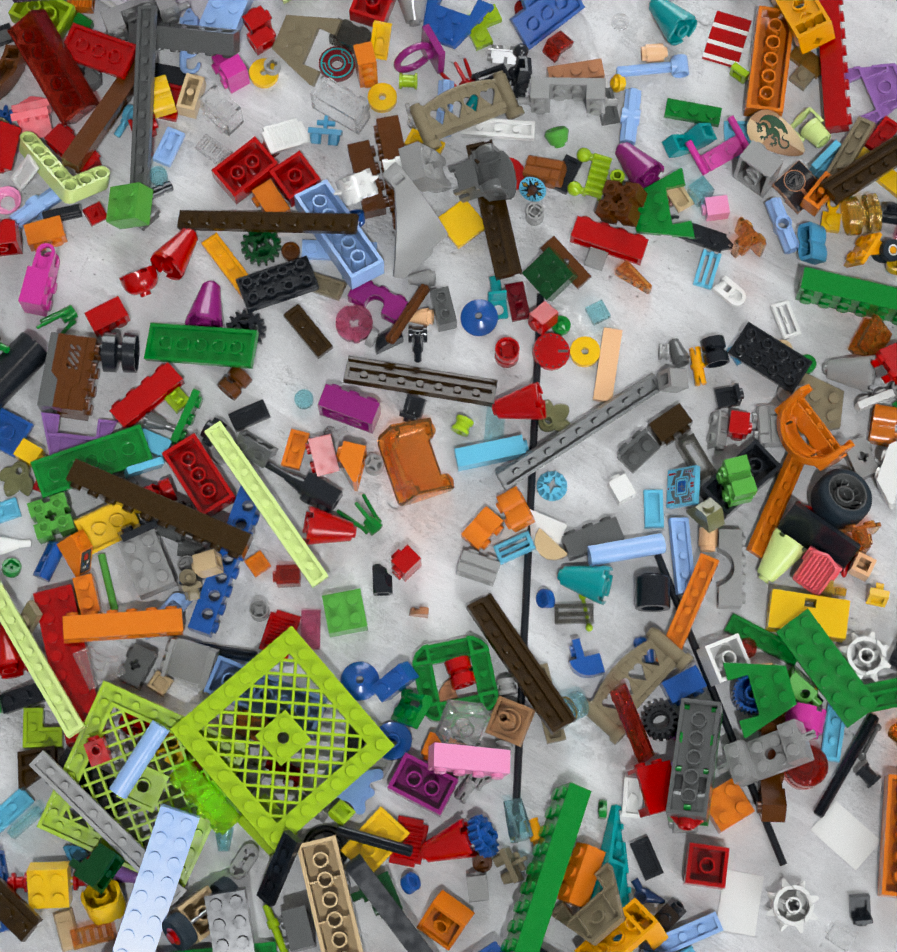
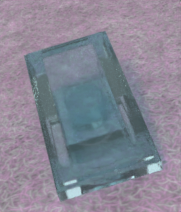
M522 798L504 801L510 842L526 841L531 838L533 833Z

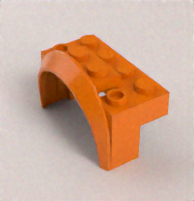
M807 384L798 388L790 397L774 409L777 413V432L783 447L794 459L803 464L815 466L819 471H822L840 462L847 456V452L855 444L852 440H848L842 446L838 443L804 398L813 390ZM798 430L807 437L809 445L802 439Z

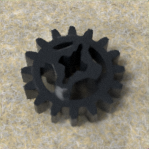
M243 310L241 315L235 312V318L229 317L231 323H226L227 328L236 327V329L249 328V330H254L257 325L259 332L257 343L262 344L261 338H266L264 332L267 329L266 326H262L265 322L264 319H260L259 314L253 316V312L246 314V311Z

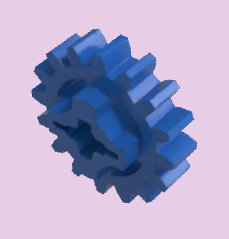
M483 814L471 817L468 821L469 826H467V829L470 831L468 836L471 844L475 846V851H479V855H483L484 858L496 855V852L499 851L497 848L499 843L496 840L498 839V834L493 829L492 823L488 821L487 817H483Z

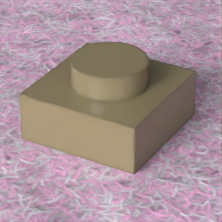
M800 65L791 75L789 81L804 91L815 78V75Z

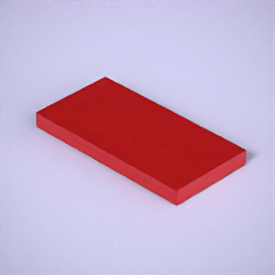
M73 23L58 56L125 80L135 59L136 44Z

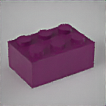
M326 384L318 402L319 414L321 416L373 434L381 415L378 400L372 397H361L358 392L353 390L347 392L336 384Z
M405 752L387 789L441 818L459 779L447 773L435 774L433 770H428V763Z

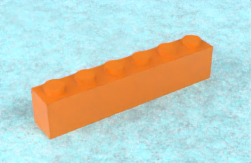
M167 606L161 610H157V607L146 608V611H138L135 608L127 609L126 612L108 610L102 614H98L97 611L86 612V615H78V613L72 612L62 616L64 643L183 635L182 608H177V606Z

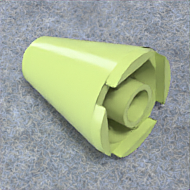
M775 528L757 570L760 574L758 578L767 584L769 581L773 583L806 553L807 549Z

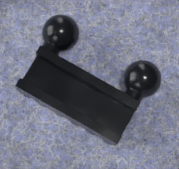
M523 43L515 46L514 54L518 57L516 66L508 70L512 78L511 86H514L513 92L516 98L526 96L525 93L527 92L528 84L530 83L529 79H531L532 74L531 58L527 57L529 49Z

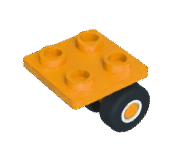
M880 232L860 236L855 242L856 246L846 256V262L843 266L849 268L864 265L870 255L879 263L897 261V240L888 239L880 241L882 236Z

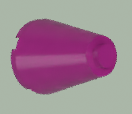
M623 142L617 146L615 155L629 182L639 183L644 189L660 179L659 174L664 172V166L659 161L629 142Z
M207 281L202 284L186 316L185 325L223 328L221 288L215 281Z

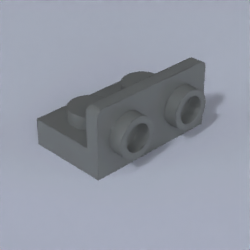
M646 428L642 432L638 430L631 437L633 440L629 444L625 442L618 449L617 459L632 474L661 448L648 434Z
M248 430L239 433L235 441L244 456L261 468L266 467L269 459L275 456L279 450Z

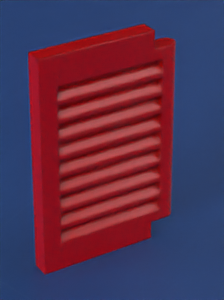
M277 610L276 613L270 612L259 649L264 650L290 626L297 631L301 617Z
M399 815L398 822L410 833L402 843L413 846V851L410 857L393 852L390 855L389 863L414 868L415 864L421 865L422 857L419 849L422 848V843L426 841L429 826L423 825L424 820Z

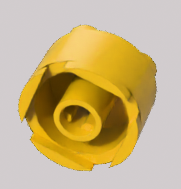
M111 880L102 895L89 886L84 891L82 890L81 902L88 917L94 924H107L124 916L126 900L116 880Z

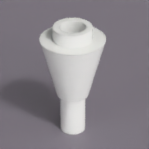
M0 537V555L19 548L31 547V539L18 540Z

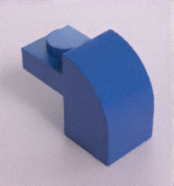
M580 638L572 640L569 651L571 658L575 657V659L569 661V667L573 673L582 678H594L604 675L605 670L600 653L585 657Z

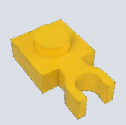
M830 200L826 203L828 212H822L820 225L825 227L826 232L838 234L841 214L836 213L840 204L836 207H831Z

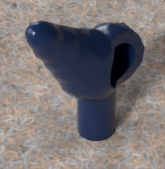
M638 878L631 881L636 890L634 898L642 905L645 903H665L661 896L643 887Z

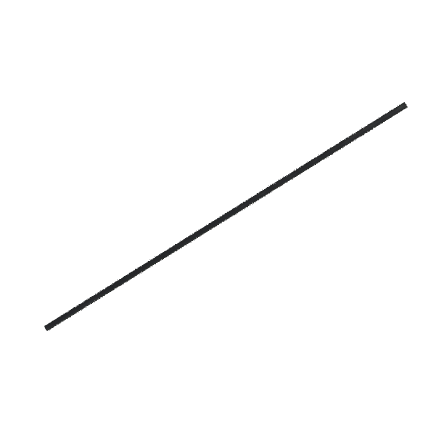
M537 294L536 308L544 302V297L541 294ZM537 331L535 332V341L541 336ZM534 360L533 383H540L541 367ZM531 420L529 451L537 446L538 420ZM536 472L528 476L527 505L533 511ZM529 525L528 528H527V531H529L530 536H531L530 525ZM532 551L524 554L520 637L527 647ZM518 686L517 703L525 706V695ZM523 744L521 747L515 745L511 843H518Z

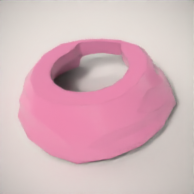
M1 187L0 214L7 215L15 212L21 204L20 192L14 187ZM9 196L15 200L16 206L12 210L8 211L1 207V200L4 197Z

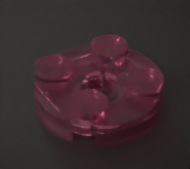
M346 306L336 316L338 335L347 342L358 344L365 340L373 329L372 316L363 306ZM351 320H352L353 322H354L355 320H358V321H359V323H358L359 326L352 328V327H350L351 324H349V322H350Z

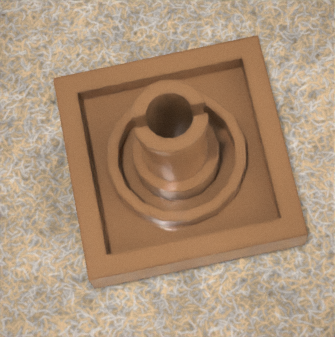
M499 696L484 732L521 747L536 711Z

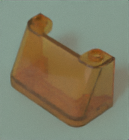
M431 418L392 424L378 437V448L397 503L400 506L429 499L450 492L455 488L453 478L448 473L441 474L430 440L434 437L436 429L434 424H432Z

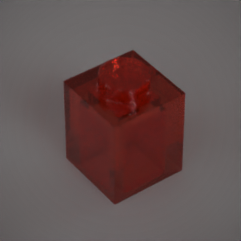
M296 564L276 565V571H273V583L276 582L278 588L301 587V571Z

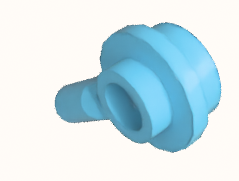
M128 104L123 110L121 123L114 132V135L118 138L121 137L128 126V120H133L132 104Z

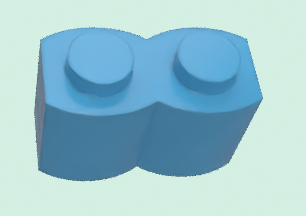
M812 222L800 224L798 227V239L800 242L798 254L800 260L813 265L826 262L825 227Z

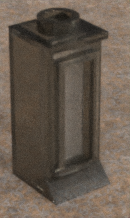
M684 434L678 438L675 447L687 467L700 466V484H702L704 479L710 476L713 477L717 470L711 464L695 434Z

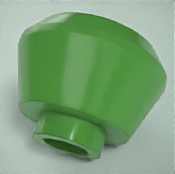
M566 126L553 127L545 132L544 137L550 146L561 148L568 141L569 129Z

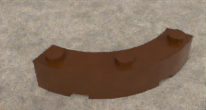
M5 45L0 59V100L11 91L23 74L28 60V54L24 46Z
M784 713L758 730L759 737L778 730L777 725L786 722ZM774 749L768 752L769 760L773 759L776 755ZM784 772L758 781L759 802L757 801L756 812L760 814L761 822L785 823L787 802L785 788H782Z

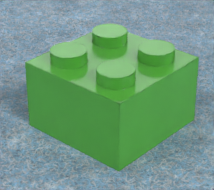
M140 182L110 187L106 222L118 229L149 225L153 189Z
M360 588L322 596L330 638L368 630Z

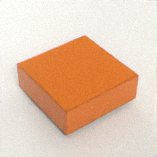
M258 551L244 561L255 578L271 568L270 563L261 551Z

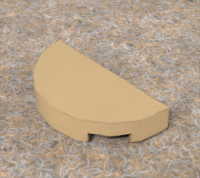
M539 528L534 541L539 554L547 560L555 561L565 558L568 554Z

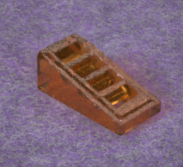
M628 260L616 269L615 275L646 294L651 293L652 285Z
M111 922L102 925L91 924L70 930L74 951L114 941L115 939ZM104 926L107 933V937L105 938L102 932V927ZM96 928H97L98 936H99V939H97V940L95 939L94 930H93V929H96ZM88 930L91 938L90 942H87V937L85 931ZM81 932L83 944H79L77 933Z

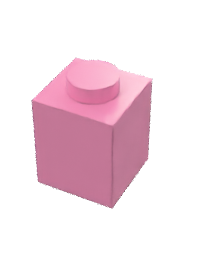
M727 195L706 197L703 204H701L702 216L705 215L706 222L728 219L730 209Z

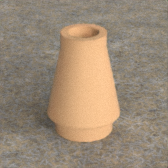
M429 307L418 309L409 322L425 326L434 324V310L429 309Z

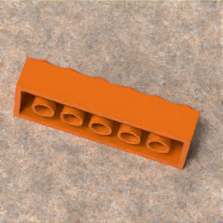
M759 6L743 116L751 117L759 110L769 109L782 117L793 35L779 8Z
M888 774L884 777L877 896L897 898V775Z

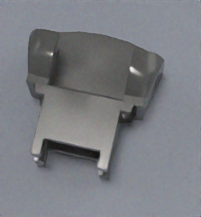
M493 143L484 144L475 151H472L469 160L448 167L451 173L455 172L454 176L459 187L453 190V194L457 196L466 193L459 196V200L462 203L482 196L489 202L511 200L515 196L517 180L513 163L504 151H499ZM478 159L480 163L477 164L474 160Z

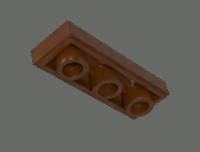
M555 236L540 248L543 252L548 247L553 248L565 261H569L568 265L578 275L572 282L577 289L592 278Z

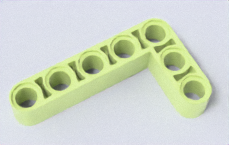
M30 131L21 133L19 152L24 158L27 154L34 158L40 167L37 173L64 203L72 204L108 188L110 171L107 167L97 166L72 176L36 134Z

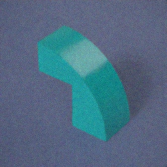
M698 123L685 134L670 135L662 141L668 157L675 158L690 154L685 142L692 140L696 149L699 150L717 140V137L710 123Z

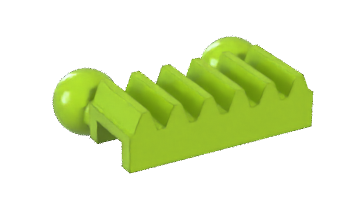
M580 148L577 151V159L581 162L591 161L585 187H582L577 181H572L569 183L567 191L572 196L581 194L586 197L588 195L597 198V201H599L603 195L602 191L607 180L612 158L597 153L592 154L588 148Z

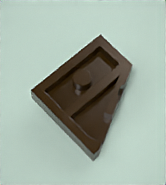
M55 745L17 752L18 789L21 791L25 790L41 779L29 764L43 750L58 763V752Z

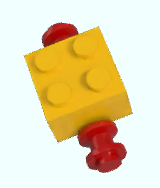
M70 861L30 862L22 877H17L16 873H12L11 877L7 879V884L15 892L17 889H24L25 893L28 892L29 906L32 909L69 908L73 900L72 885L74 891H78L80 886L87 887L86 884L74 875L71 877V866L68 865Z

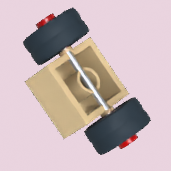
M223 876L211 884L210 887L207 885L200 888L169 911L170 917L162 922V930L168 941L177 950L185 951L190 946L201 942L210 935L204 895L206 893L239 888L236 883L230 878Z

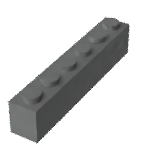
M137 19L129 23V42L136 44ZM157 21L156 51L170 49V52L187 51L188 54H198L199 52L205 53L206 56L218 54L224 58H231L240 52V30Z

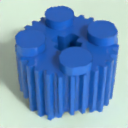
M740 677L731 690V702L734 707H737L736 710H740V713L744 712V714L748 713V715L752 716L757 715L759 712L755 698H750L747 691L750 692L752 690L749 677Z

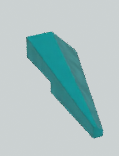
M616 804L610 808L601 850L606 852L601 867L607 862L612 865L623 908L630 902L629 894L631 893V887H628L627 883L629 868L626 842H623L622 839L624 825L620 822L619 811L622 810V807ZM598 879L596 880L590 900L603 890Z

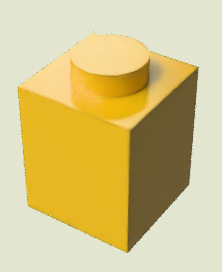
M23 438L13 455L16 459L32 467L30 462L45 457L46 453L42 448Z

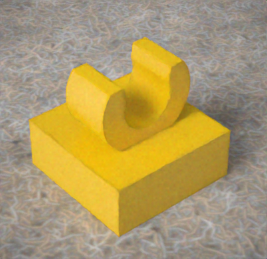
M876 582V587H870L866 597V604L885 608L890 591L884 590L883 583Z

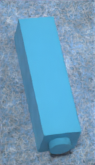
M522 435L455 448L454 454L459 472L516 460L524 455L526 451H529L527 440H523Z

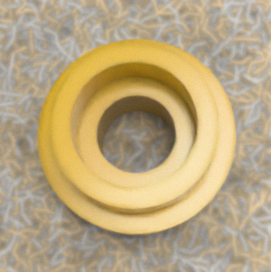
M615 74L610 80V87L613 89V92L618 93L625 89V77Z

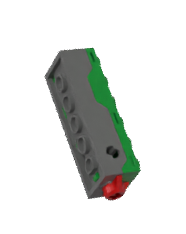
M681 698L666 807L668 822H674L681 830L691 831L699 825L708 826L723 716L721 702Z

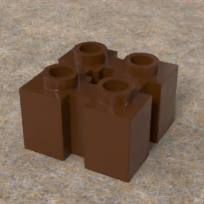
M606 180L602 191L605 197L603 200H599L595 214L602 222L617 225V222L620 221L623 226L636 227L641 215L638 208L644 206L647 192L639 183L626 182L623 186L620 181Z

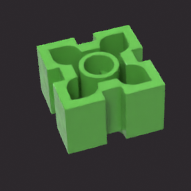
M747 455L725 459L718 473H716L718 483L724 487V491H722L724 502H727L728 507L751 502L758 490L754 477H752L750 472L751 467Z
M64 492L49 496L50 501L46 503L42 499L27 503L31 519L34 523H38L33 525L37 540L41 544L56 540L55 535L60 533L63 537L78 532L73 522V516L71 513L67 514L72 510L68 497ZM53 515L56 516V517H54L55 520L50 521L49 518H50L51 516H53Z

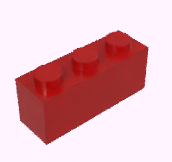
M59 123L44 139L46 144L62 157L75 136L69 126L66 125L64 127ZM96 150L80 173L102 165L100 161L101 156Z

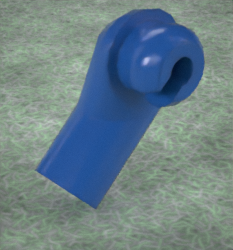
M645 637L635 638L633 641L634 647L636 648L647 641ZM650 649L647 655L644 656L645 663H654L653 649Z

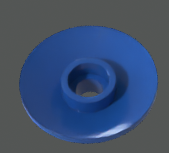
M483 299L470 301L461 312V324L469 334L485 336L491 333L497 325V310L489 301ZM476 314H482V318L476 319Z
M355 662L344 669L341 675V684L355 700H367L375 694L371 686L379 680V675L372 665L366 662ZM362 677L364 680L362 683H357L356 679Z
M389 722L379 727L391 742H397L382 758L397 760L402 758L405 752H409L412 746V736L406 726L397 722Z

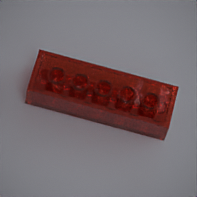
M45 9L31 10L7 30L62 126L76 124L97 107L99 101Z

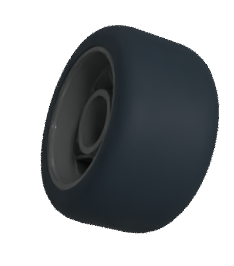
M839 468L828 471L818 480L811 491L810 501L815 514L837 529H849L857 525L870 511L872 493L868 484L860 475L851 470Z

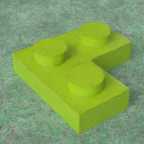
M493 4L494 9L491 13L488 12L483 17L484 20L471 30L469 37L476 51L493 44L487 28L502 22V17L495 4Z
M23 708V748H42L53 745L57 748H62L64 731L61 727H44V708Z

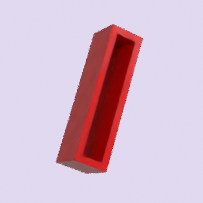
M577 216L570 236L571 243L589 249L593 247L608 252L610 256L639 266L649 239H646L641 234L634 235L628 233L623 228L616 229L610 227L608 223L595 222L587 216Z
M169 363L160 365L151 377L147 376L144 378L140 386L128 391L123 400H118L111 406L112 409L109 410L111 415L123 429L136 425L145 417L146 412L150 413L151 410L153 411L165 401L164 398L178 386L182 387L185 384L183 378Z

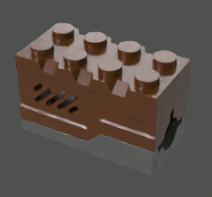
M51 332L37 402L41 412L60 414L61 418L88 421L89 416H92L94 406L91 404V399L95 398L97 394V386H94V383L100 377V368L97 367L99 361H101V345H99L96 338Z

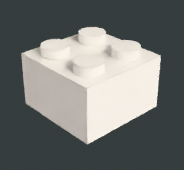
M738 633L696 650L711 687L728 680L723 663L751 664Z

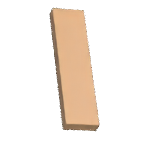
M605 327L603 329L593 401L605 403L613 397L622 330Z

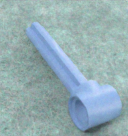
M685 54L672 56L670 62L618 66L616 68V74L624 77L671 73L675 78H683L689 75L688 58Z

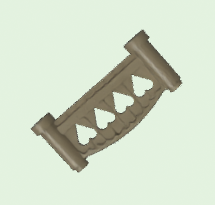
M503 70L494 73L491 80L464 83L439 94L424 106L416 103L409 107L410 114L423 144L434 150L442 147L439 139L503 114L506 115L508 120H513L525 114L523 107L518 105ZM487 89H493V104L480 96V92H487ZM472 95L477 96L476 111L464 103V98H470ZM456 101L461 103L459 118L447 109L448 104L453 105ZM438 108L444 109L443 125L431 117V111H437Z
M652 627L646 634L648 640L626 654L607 674L592 701L587 699L580 706L582 712L610 737L609 740L614 745L628 732L623 724L675 667L680 672H683L694 659L690 653L686 654L658 628ZM650 649L655 650L659 666L643 663L642 657L647 655ZM636 664H641L646 680L630 678L629 671L634 670ZM627 678L629 680L633 695L618 693L615 690L616 686L621 684L622 679ZM610 693H614L617 697L619 709L604 707L602 702L604 699H608Z

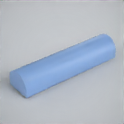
M662 533L587 546L589 566H596L663 554L666 552L665 539Z
M152 720L109 789L124 799L128 797L170 731L169 729Z

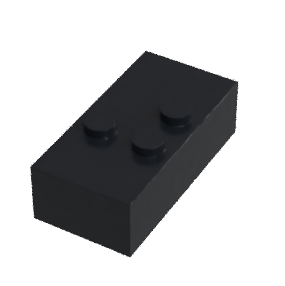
M757 439L736 456L747 455L751 467L750 472L752 477H754L758 491L775 477L782 468L780 463ZM715 474L700 487L699 496L703 500L711 497L723 509L725 520L743 504L728 507L727 502H724L722 497L724 487L718 483Z

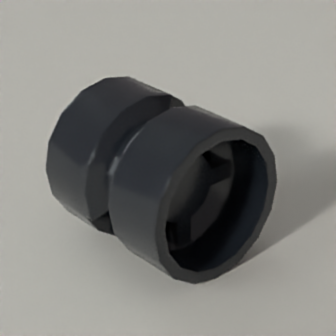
M723 335L709 336L700 341L702 352L706 353L704 355L706 368H717L730 362L728 351L724 350L726 343Z

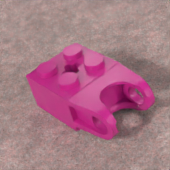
M49 243L38 246L32 266H27L18 300L25 313L44 317L47 316L48 311L52 310L53 301L51 299L52 295L57 291L56 279L60 266V259L56 254L55 248ZM44 248L51 249V252H47L43 256L41 255V251Z

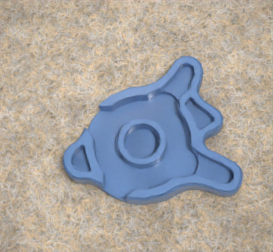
M342 765L332 766L331 775ZM328 767L325 770V775H328ZM381 769L367 770L337 797L349 802L357 814L365 813L366 800L375 794V791L370 788V784L381 780L384 776Z

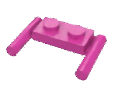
M734 115L728 117L727 120L735 136L702 155L698 153L692 140L685 142L702 175L713 171L742 154L749 145Z

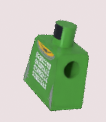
M793 664L788 670V675L795 698L800 703H810L818 708L824 700L818 695L817 687Z

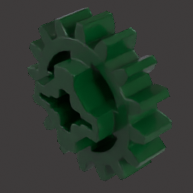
M248 232V236L243 235L244 241L240 243L241 247H243L241 252L245 254V260L250 259V264L253 265L257 262L258 267H260L261 263L264 262L265 266H268L267 261L270 260L274 263L273 257H279L277 251H281V245H278L281 243V240L277 238V233ZM270 239L273 242V247L269 244ZM249 245L253 248L252 253L249 251Z

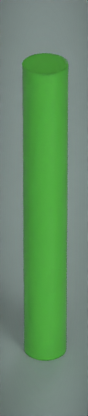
M100 554L98 559L110 609L118 610L106 555Z

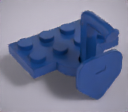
M521 0L523 9L509 20L523 44L527 45L530 50L579 13L585 6L582 0Z

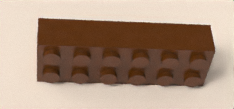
M398 115L376 119V126H373L382 173L384 172L382 159H395L396 156H400L398 149L404 147ZM385 181L386 195H388L389 210L392 214V224L395 230L394 190Z

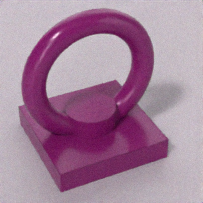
M429 24L422 26L421 42L408 46L397 55L393 64L397 72L408 73L422 67L429 60L437 74L444 72L445 51ZM421 50L423 56L419 60L409 65H401L408 55Z

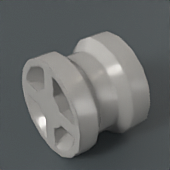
M370 454L366 457L364 463L366 472L372 476L381 474L384 469L382 457L378 454Z
M513 677L496 680L500 689L498 691L499 696H511L518 693Z

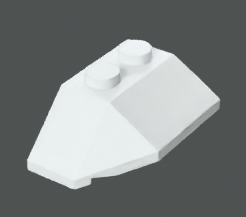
M897 441L889 444L888 449L883 451L881 456L882 466L881 468L877 467L874 476L877 479V486L889 509L892 510L897 500Z

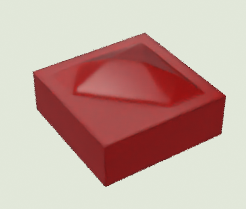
M99 201L82 210L91 227L106 220L107 214Z

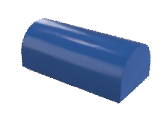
M48 542L33 576L50 582L62 557V553L56 545L59 542Z

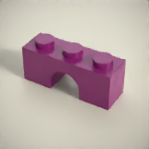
M371 280L350 290L347 295L348 302L364 310L371 301L378 300L382 302L384 307L381 311V318L392 324L397 321L408 304L407 299L402 295H394L386 287L374 285Z

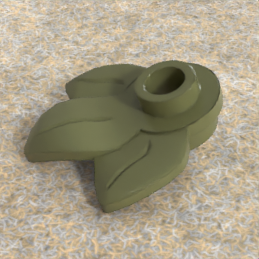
M549 399L545 400L546 418L538 420L539 428L542 431L551 432L555 430L560 432L571 425L566 420L569 414L568 405L557 404L554 406Z
M19 461L14 463L12 467H5L1 470L0 480L5 482L4 493L7 497L15 495L19 490L24 495L30 496L33 490V480L29 476L30 468L27 463ZM18 468L22 469V473L20 475L17 472Z

